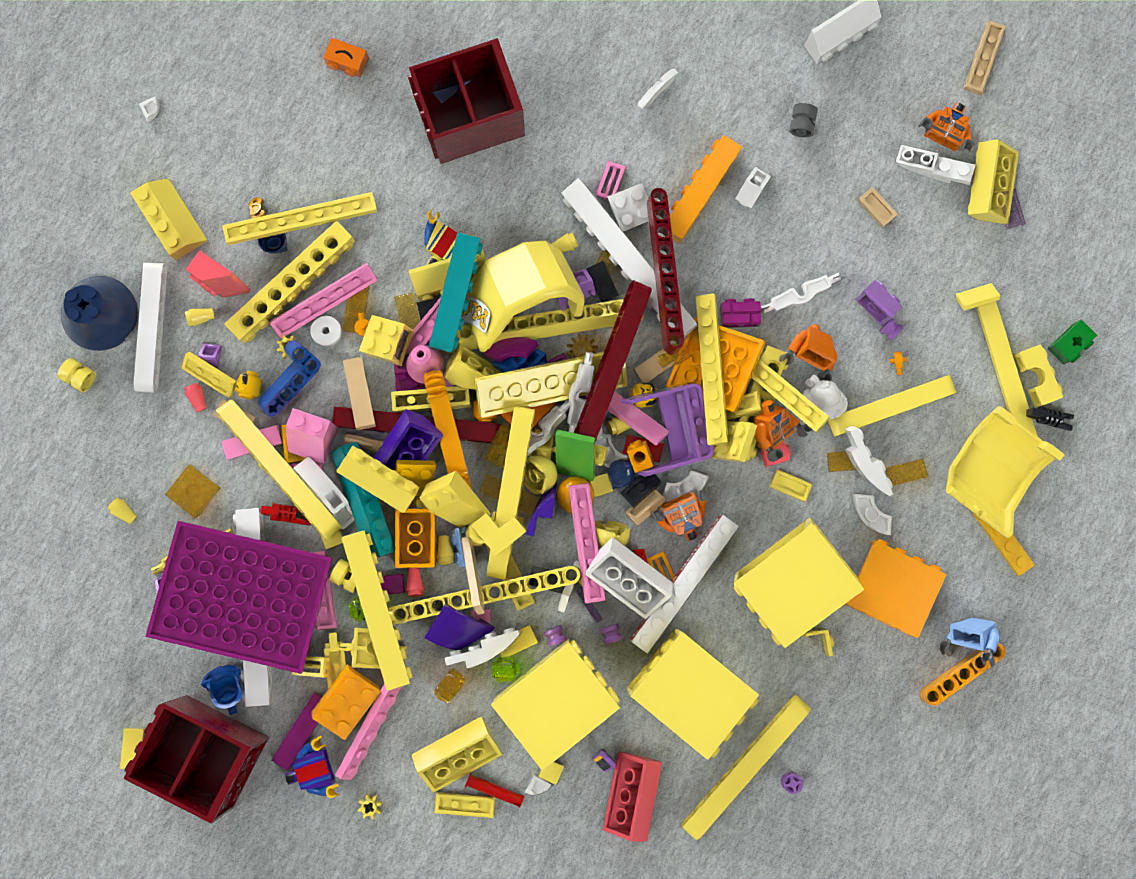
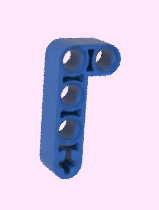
M296 340L289 341L285 345V353L293 362L258 401L259 407L270 417L277 416L321 367L320 361Z

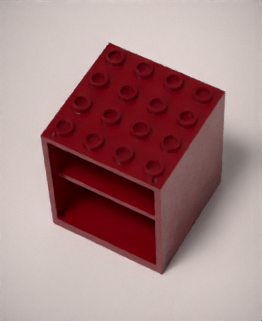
M498 38L409 67L410 75H407L412 93L435 159L439 158L441 164L525 136L523 107ZM455 85L458 88V91L443 103L433 94Z
M188 695L163 702L155 709V718L152 723L150 722L144 731L146 736L143 741H140L134 750L136 755L133 761L130 760L124 770L126 774L123 779L212 824L234 808L269 736Z

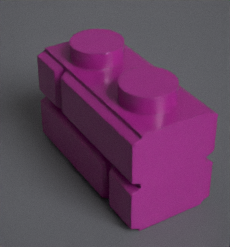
M753 298L744 299V302H736V299H726L720 305L721 326L726 328L759 327L761 325L760 301L755 302Z

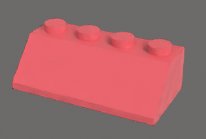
M200 250L185 269L191 274L189 278L214 297L218 294L224 298L246 294L251 291L230 270Z
M618 751L603 826L604 831L631 842H647L662 767L661 761Z

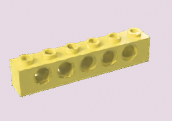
M767 345L760 360L766 365L775 366L776 373L780 376L782 371L788 367V365H785L788 361L787 357L784 361H779V357L787 352ZM753 379L748 393L758 391L762 403L767 400H772L775 403L776 398L768 391L762 390L761 385ZM763 411L739 417L737 422H748L750 417L755 419ZM755 434L745 462H748L750 458L754 459L757 448H755L757 441L755 440Z

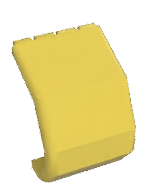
M545 240L523 242L485 260L472 279L474 283L471 293L467 292L468 296L481 301L490 311L486 333H483L475 325L468 323L481 352L487 351L514 315L548 299L568 298V305L574 317L581 316L584 307V295L563 253Z
M998 406L979 423L952 462L948 471L946 492L1004 537L1009 538L1014 530V511L1030 484L1041 470L1053 460L1060 461L1065 454L1052 444L1042 441L1017 422L1015 416L1003 407Z

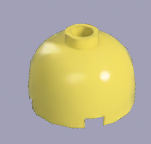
M535 455L529 457L524 474L526 479L524 481L525 486L537 495L553 488L557 481L556 465L546 456Z
M601 520L595 521L599 549L612 537L624 546L627 544L631 530L630 528L627 529V525L607 520V524H601Z

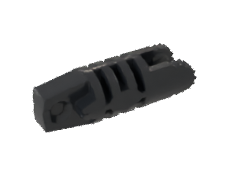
M1038 406V409L1031 408L1026 411V417L1035 419L1036 423L1067 431H1072L1073 429L1072 425L1063 423L1064 419H1074L1073 414Z

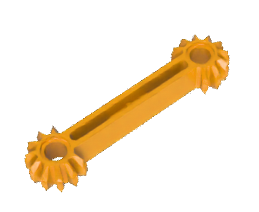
M440 370L429 371V373L424 374L423 379L436 428L443 433L440 445L447 472L449 474L457 471L472 489L443 374Z

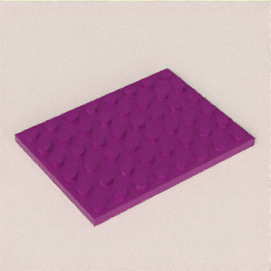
M177 521L145 637L302 674L333 558Z

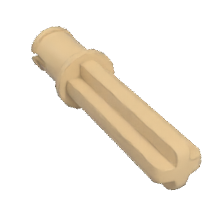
M346 433L344 437L345 444L358 442L360 448L376 452L385 441Z

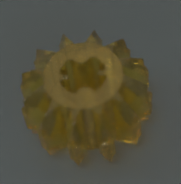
M578 334V341L572 337L571 342L573 344H567V348L571 350L566 351V355H573L570 359L585 356L583 352L581 354L578 353L579 347H582V349L585 347V352L596 354L594 351L598 349V346L593 345L594 339L588 342L589 335H585V338L582 339L581 334Z
M450 669L434 689V694L441 701L449 703L464 685L465 677L459 671Z

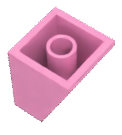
M293 408L286 425L288 452L304 458L309 456L313 461L325 464L338 428L329 420Z

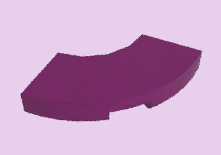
M523 337L507 338L495 342L484 353L499 363L510 357H523L527 359L538 347V342Z

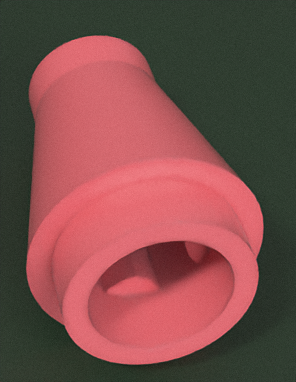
M199 383L184 388V394L196 412L207 409L203 387H200Z
M409 568L405 592L408 593V597L423 596L425 588L420 575V568Z

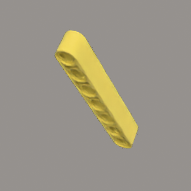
M947 375L844 412L839 417L828 420L833 436L836 437L846 433L845 428L847 427L861 428L957 393L951 376Z

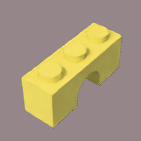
M1041 344L1013 355L1020 373L1031 370L1038 375V385L1028 390L1035 408L1063 398L1062 387L1055 379V371L1050 366L1047 360V352L1042 348Z

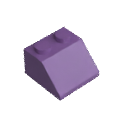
M874 280L855 300L880 325H884L902 308V305L896 296L890 295L886 291L887 289L884 284Z

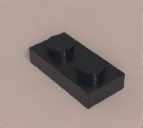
M604 261L586 268L593 280L594 288L601 303L619 296Z
M656 474L649 476L640 475L620 493L635 508L658 488L662 481Z

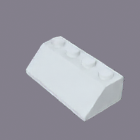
M858 0L811 30L804 47L816 64L822 60L823 62L827 61L833 56L834 52L837 50L838 52L843 51L848 46V43L851 41L857 42L863 37L864 33L867 31L870 33L879 26L881 13L878 1Z
M613 537L599 550L585 575L644 619H647L672 596L673 582Z

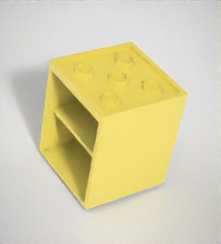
M811 517L736 572L733 587L740 597L744 595L747 599L746 605L751 612L758 613L759 622L762 626L772 631L771 637L778 646L782 644L784 648L864 590L859 578Z
M674 628L626 688L634 700L707 760L710 757L714 758L720 751L719 746L723 740L725 742L729 740L733 734L731 730L736 724L739 726L744 721L746 711L749 708L753 709L759 701L757 699L758 693L686 634Z
M567 639L499 693L491 704L542 771L620 709L618 704L620 700L611 686L606 687V680L599 671L594 672L593 663L587 655L584 657L581 655V648L575 640L570 641Z

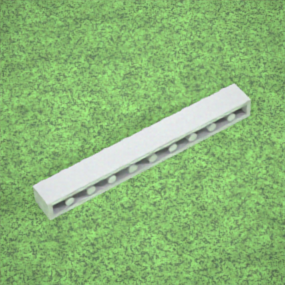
M578 178L561 192L565 197L563 199L564 203L569 208L573 207L575 209L574 215L580 222L584 221L587 224L585 229L592 237L596 235L599 239L597 244L603 251L608 250L611 254L609 259L615 266L617 264L620 265L623 269L620 272L626 280H635L652 288L647 306L650 309L654 307L658 312L655 316L660 321L653 268L585 184ZM664 286L667 291H670L667 286ZM680 303L685 337L698 327V324ZM666 304L667 308L673 309L670 304ZM668 322V325L670 327L675 328V325L673 323Z
M261 508L235 510L236 514L233 515V524L236 526V535L265 541L264 515L260 514ZM240 660L244 667V670L241 672V680L244 682L245 690L242 691V700L245 702V706H262L274 703L272 667Z

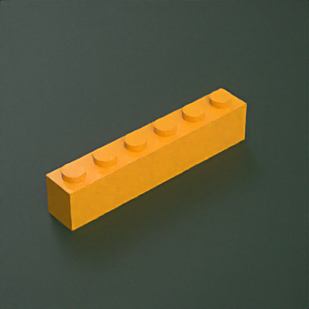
M725 135L720 140H715L711 147L713 149L710 155L706 154L701 162L702 168L700 171L696 169L691 177L693 182L690 186L686 185L681 193L683 197L680 201L676 200L671 208L673 210L670 215L672 238L679 244L742 149L741 145Z

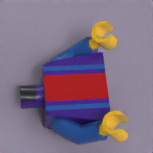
M319 736L304 745L296 756L297 760L293 762L294 771L285 773V778L288 785L298 782L301 790L306 789L311 794L334 798L340 796V793L337 794L335 792V788L339 787V785H333L336 779L327 754L326 744L322 745L319 739L322 736Z

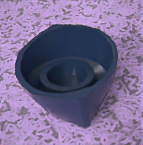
M285 233L258 239V245L264 252L278 254L288 251Z
M619 459L612 462L608 467L607 473L612 489L626 487L636 477L630 460Z

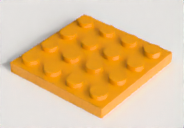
M718 325L725 406L727 411L736 414L766 342ZM698 327L687 335L666 388L692 383L699 385L703 392Z

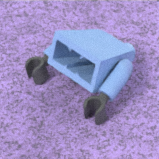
M969 618L950 624V632L946 637L947 641L939 644V650L942 655L946 653L948 657L954 653L951 647L952 644L982 651L987 650L981 654V660L983 665L989 660L990 666L993 667L995 660L992 654L996 652L1000 637L997 624L994 621L978 618Z

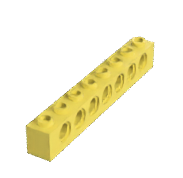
M338 221L334 222L224 325L242 343L250 342L255 338L256 332L269 325V320L274 316L280 315L284 307L288 303L294 302L302 290H307L316 277H321L330 264H335L344 251L348 252L353 247L355 240ZM332 242H338L336 248H329V245ZM317 255H324L323 260L315 261ZM309 267L310 271L307 274H301L303 268ZM296 280L295 285L289 288L288 282ZM276 293L282 294L279 300H274ZM266 305L268 307L267 311L260 313V308ZM253 318V324L247 327L246 321Z

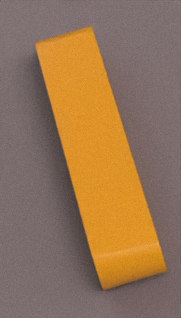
M998 643L997 652L993 656L995 664L1003 659L1006 654L1005 647ZM976 649L923 687L920 691L921 700L932 706L939 705L991 667L989 660L985 662V665H983L982 660L979 667L975 665V660L978 657L981 659V654L987 650ZM964 668L966 675L961 679L959 672ZM946 680H949L950 687L945 690L943 684ZM930 691H933L935 697L933 700L929 701L928 693Z

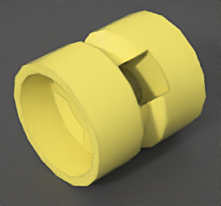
M68 358L61 365L57 377L83 393L93 384L96 372L87 366L83 367L82 363L77 360Z
M340 559L333 569L329 581L338 586L344 585L345 590L354 594L357 589L353 576L351 575L349 581L346 580L349 573L352 574L349 562Z

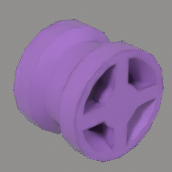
M891 318L879 332L886 334L888 339L892 341L904 326L895 323V319Z
M618 623L600 629L601 634L605 637V645L623 638L622 634L618 631Z
M561 625L544 632V635L549 639L548 644L550 647L567 640L566 635L562 633L563 628Z
M786 772L781 778V785L788 793L797 794L802 790L803 781L796 773Z

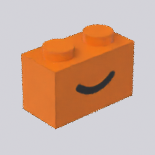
M331 37L323 58L328 68L335 71L338 69L342 70L351 77H361L369 56L366 50Z

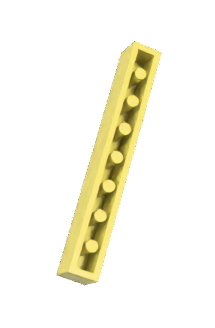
M360 531L341 537L386 690L389 691L410 684L409 679L413 678L410 667H405L404 659H407L404 647H399L398 640H401L398 628L394 629L392 621H395L393 610H388L386 602H390L387 590L383 591L381 583H384L381 571L377 572L375 564H379L376 553H371L369 547L373 545L370 533L366 534L365 531Z

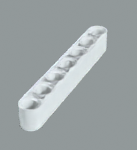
M144 263L134 372V390L136 392L156 393L158 390L167 282V266L165 263Z

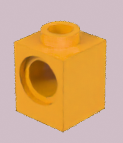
M637 440L630 443L627 453L635 473L653 467L654 460L647 442ZM641 451L645 454V456L643 458H637L635 456V453Z

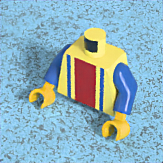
M433 209L427 213L428 221L424 235L426 250L432 255L427 264L451 258L457 236L456 231L442 222L438 221L436 223V220L440 217V212H437L436 217H433Z

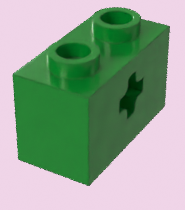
M1080 319L1065 330L1047 349L1063 365L1068 362L1074 363L1080 358L1081 355L1079 353L1083 349L1087 350L1094 344L1092 340L1097 334Z

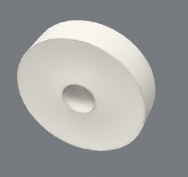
M321 316L312 323L310 332L317 344L323 347H330L341 339L342 327L335 318ZM328 328V329H329V333H328V334H324V333H323L324 329Z

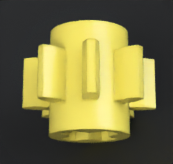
M283 335V340L281 342L277 341L280 346L277 352H283L282 357L285 359L288 356L285 353V345L289 341L295 340L293 335L290 339Z
M366 794V801L363 799L359 800L362 807L358 809V812L362 811L364 814L363 818L370 816L373 820L375 812L377 814L382 812L378 807L382 805L383 801L378 802L377 794L374 797ZM371 802L373 804L372 809L368 810V804Z

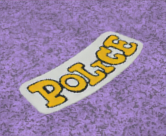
M467 295L466 300H469L467 311L462 312L461 319L475 325L483 333H486L490 311L481 301Z

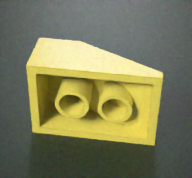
M460 344L448 360L444 378L452 385L476 390L475 378L503 372L494 368L492 363Z
M457 471L427 483L419 497L432 513L459 528L471 524L486 513L491 514Z

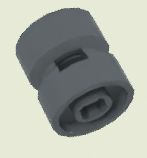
M807 103L795 104L792 113L793 120H791L789 129L790 134L797 137L813 136L815 127L813 122L816 120L818 108Z

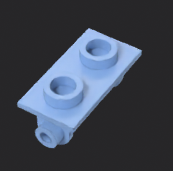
M467 527L451 530L452 534L450 535L451 543L454 545L456 552L454 554L455 562L459 568L466 567L461 539L466 537Z

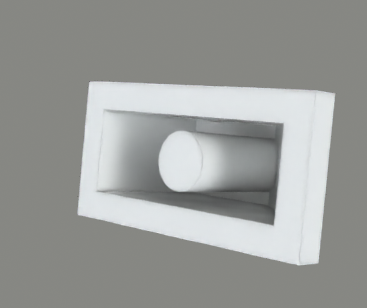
M755 167L735 199L743 206L752 208L771 176Z

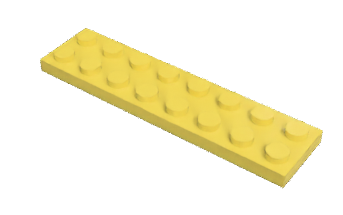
M604 352L593 355L591 363L594 366L592 383ZM585 356L475 378L480 416L483 418L514 411L515 406L530 408L569 399L570 388L576 381L579 364L584 363ZM626 363L616 389L628 386ZM581 392L579 397L588 395L589 392Z

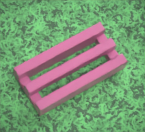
M611 161L607 162L596 193L597 198L601 197L603 200H607L616 171L620 169L612 195L617 193L626 168L625 166ZM610 166L614 167L606 191L601 193Z

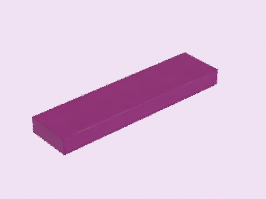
M316 692L309 699L271 760L287 771L318 725V722L312 719L311 713L322 698Z

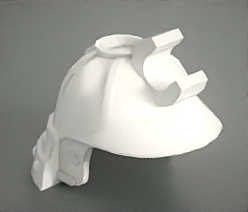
M814 374L804 382L807 389L803 395L827 414L830 419L837 418L846 411L848 405L847 398L834 382L824 379L819 380Z

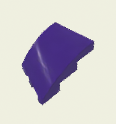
M555 483L553 488L543 493L538 501L527 528V536L535 537L537 518L552 519L557 483Z
M445 603L424 638L448 649L462 650L494 631L495 627L481 618L478 620L466 612H459Z

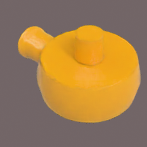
M358 313L359 320L355 323L354 329L359 336L364 337L370 321L365 319L364 313Z
M897 351L894 352V358L889 360L890 363H895L896 374L902 375L903 362L908 361L907 357H902V352Z

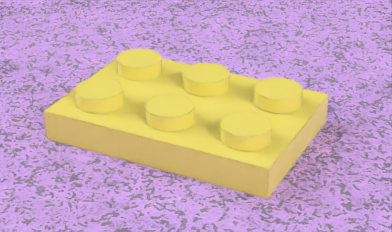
M727 421L729 443L714 445V454L711 458L745 463L757 425L749 422Z

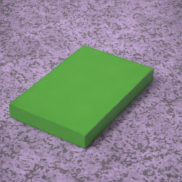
M557 430L555 434L557 473L579 476L593 481L595 478V438Z

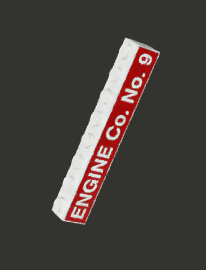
M718 515L679 569L674 579L671 580L673 582L672 596L647 619H643L629 639L632 643L648 654L739 527L726 516Z

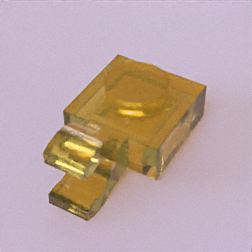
M684 342L677 354L669 355L664 353L658 356L657 360L660 366L664 368L673 361L677 366L693 355Z

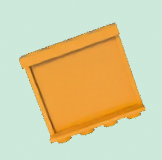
M884 540L871 541L870 544L872 546L858 574L864 590L845 603V605L911 637L918 638L947 574L941 572L942 568L931 564L928 566L924 564V560L917 556H913V558L907 556V552L903 549L889 547V543Z

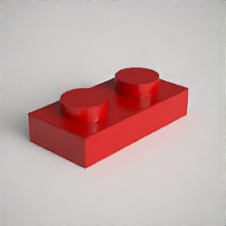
M627 435L622 454L628 455L627 449L630 443L641 440V442L646 441L654 462L660 463L664 448L663 443H659L656 446L647 439ZM638 451L635 453V456L637 458H643L645 454L641 451Z

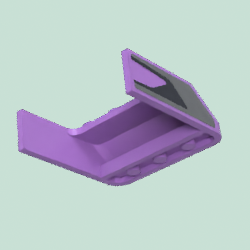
M690 383L667 387L621 399L622 403L632 404L657 397L664 428L669 431L666 437L670 451V460L637 472L638 475L649 476L709 459L714 454V445L709 446L707 441L704 397L699 385Z

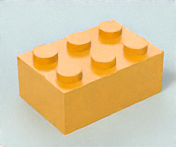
M396 509L395 568H437V515L429 509H406L404 513Z
M347 664L312 710V719L345 740L381 692L379 685Z

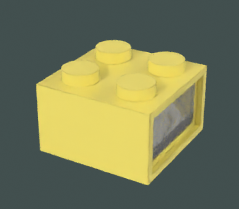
M372 315L359 351L369 357L402 366L414 330L403 323Z

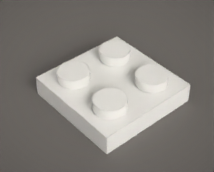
M642 183L607 197L616 223L623 232L649 222L647 211L648 196Z

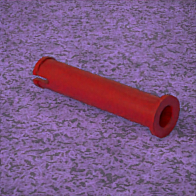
M471 772L465 784V788L468 786L519 808L524 799V795L473 776Z

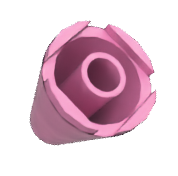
M423 345L416 346L409 354L406 362L407 372L410 377L422 384H425L423 379L425 373L440 370L443 374L445 367L442 354L435 348Z

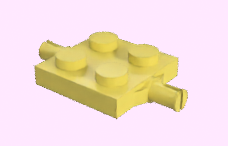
M355 627L352 643H340L339 646L343 647H339V651H351L353 668L380 669L369 629ZM399 646L400 648L404 647V649L407 650V646Z

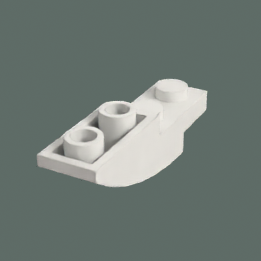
M901 145L896 164L905 169L947 183L955 181L970 185L975 169L974 164L939 157L938 153Z
M854 426L845 428L852 445L845 449L856 470L873 487L889 496L893 495L891 490L893 485L884 473L886 471L885 465L879 459L870 458L872 455L869 448L864 445V435L861 429Z
M309 456L293 468L301 480L338 521L342 530L355 521L347 499Z
M515 627L503 630L504 634L497 636L496 632L485 635L486 639L480 640L482 648L476 645L468 647L469 651L461 653V650L449 652L450 656L445 658L446 666L465 661L467 668L491 660L509 648L522 632L521 630L516 631Z

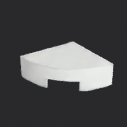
M156 96L139 104L148 122L157 116L160 104Z
M534 774L525 793L530 795L543 793L549 789L551 783Z

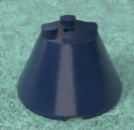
M93 276L75 284L65 293L61 307V322L65 333L77 345L93 351L109 350L123 343L131 330L133 331L138 316L137 303L132 292L120 281L107 276Z

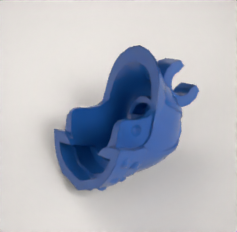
M233 665L219 666L211 670L203 677L201 685L210 692L213 704L219 709L227 708L229 715L238 713L236 704L242 698V688L239 682L240 669Z

